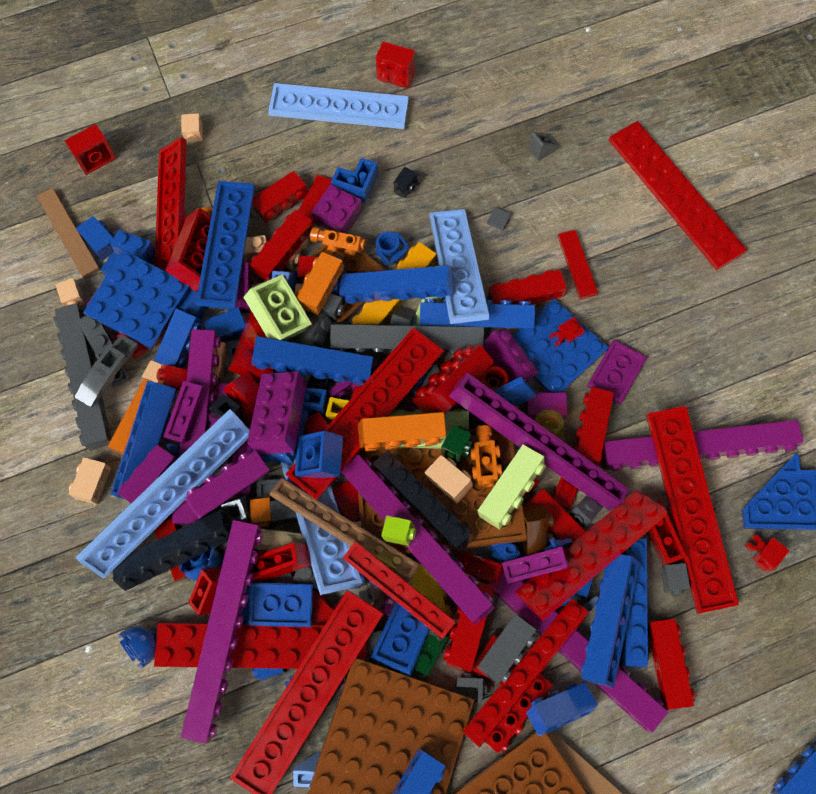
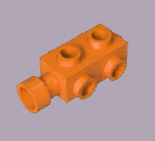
M313 227L310 233V240L318 243L322 241V244L327 247L328 251L338 252V250H343L345 254L355 256L356 253L361 254L362 250L366 247V239L360 236L330 230L324 231L318 227Z
M482 425L475 428L478 442H474L475 448H471V458L476 460V467H472L473 479H477L479 486L493 487L499 480L498 477L502 476L501 464L497 465V458L500 457L499 445L495 446L494 440H490L492 436L491 427Z

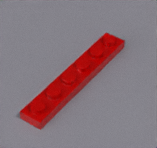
M355 541L343 556L346 562L440 638L443 639L455 624L456 620L359 542Z

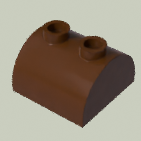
M522 504L527 541H520L526 556L544 552V549L551 545L549 540L553 538V534L548 533V527L553 526V516L548 514L547 509L542 506Z

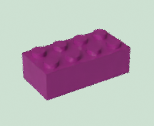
M298 371L261 375L247 441L254 451L256 450L258 454L294 453L307 385Z
M256 450L252 453L250 451L245 452L237 459L238 462L236 464L232 462L227 464L220 471V475H211L204 480L202 487L195 486L187 492L185 502L198 520L269 471Z

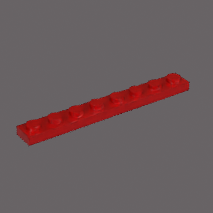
M573 599L570 600L512 670L505 683L503 682L462 731L479 748L589 615V611Z

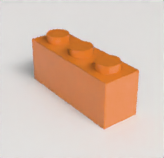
M321 252L320 256L315 258L313 269L310 273L306 274L302 289L299 288L296 293V298L303 309L316 315L320 314L344 269L341 259Z

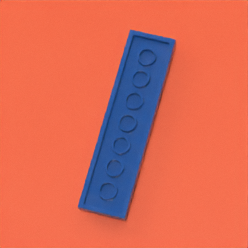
M218 181L197 293V306L236 309L255 190L254 184Z

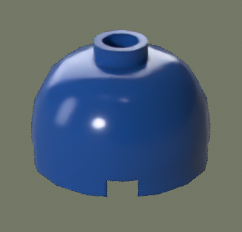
M215 547L180 564L179 568L190 580L197 581L201 569L221 567V553Z
M134 625L118 634V638H123L120 644L130 659L134 661L136 658L140 662L137 665L139 668H144L155 658L157 633L152 628L148 630L144 626Z

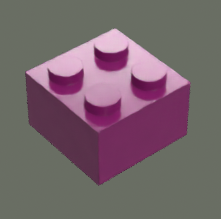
M330 184L312 210L313 221L327 230L347 234L362 212L361 199Z

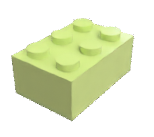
M283 274L251 288L244 296L245 301L268 339L286 341L304 332L312 325Z

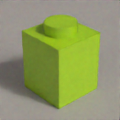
M386 516L381 535L383 539L387 542L410 546L411 540H414L416 535V528H414L412 521Z

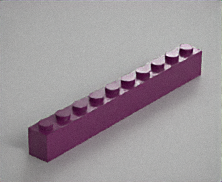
M192 329L186 382L203 386L204 389L185 443H180L179 457L210 428L212 418L210 407L215 401V393L213 391L214 385H217L215 369L219 366L217 349L221 346V338L215 330ZM185 501L173 511V524L189 525L198 520Z
M466 373L457 381L449 395L450 398L520 448L522 445H525L544 456V465L608 511L616 508L625 500L629 488L469 373Z
M798 420L693 432L700 460L708 458L709 461L717 460L721 456L735 458L739 454H746L747 456H754L759 454V452L772 454L782 449H785V452L797 450V447L804 443ZM651 437L604 442L602 450L604 470L611 469L612 472L622 470L624 467L639 469L642 465H650V467L659 466Z
M357 455L342 471L343 475L384 522L386 516L412 521L414 528H416V535L414 540H411L410 546L406 547L476 626L494 609L492 597L486 591L482 593L477 588L479 583L472 575L467 577L463 572L465 567L458 559L453 561L450 558L451 552L444 544L440 546L435 541L438 537L431 529L425 530L422 526L425 524L417 514L413 516L409 512L411 507L404 499L400 502L396 497L399 495L391 485L387 487L384 484L386 479L379 471L374 473L371 469L374 467L367 458L362 459Z
M233 520L182 729L181 738L206 744L216 736L218 725L215 722L223 708V703L220 701L222 694H225L228 686L226 676L227 672L231 671L233 665L231 655L238 644V637H236L237 629L241 628L243 623L241 612L248 602L249 595L246 594L248 585L250 586L253 580L251 570L253 564H256L258 559L256 549L258 543H261L263 538L262 526Z
M503 570L498 586L488 583V585L495 587L493 594L515 614L536 629L535 632L541 636L560 614V611L556 609L542 621L515 593L526 581L523 583L517 581L507 584ZM578 628L560 649L559 653L581 672L587 654L586 645L590 638L585 639L581 635L582 631ZM622 667L618 668L614 688L594 684L648 733H653L669 713L664 709L665 704L656 697L653 699L647 694L648 689L639 682L636 684L630 678L631 674Z

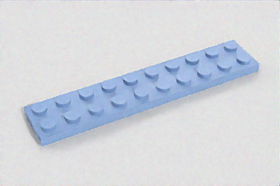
M229 409L76 556V559L103 579L106 578L185 501L186 494L190 489L195 486L199 487L205 479L248 439L250 430Z

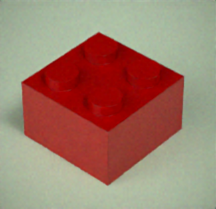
M383 41L375 57L377 80L409 89L415 75V50Z
M96 124L65 140L85 175L116 159L106 138Z

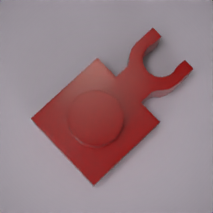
M573 317L559 325L558 330L560 332L550 334L549 339L558 338L559 341L554 344L557 347L563 340H566L569 344L584 335L585 331L576 318Z

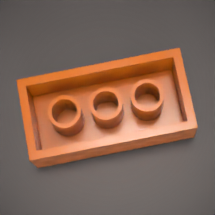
M444 412L361 419L358 424L360 448H365V451L378 450L377 448L385 446L386 450L397 449L401 445H405V448L417 447L421 443H425V446L437 445L446 437Z

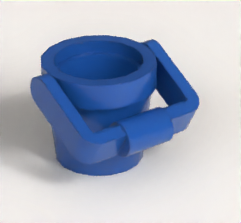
M383 232L377 237V249L375 252L386 265H390L401 259L409 246L398 232L395 234L393 232ZM401 243L404 248L398 251Z

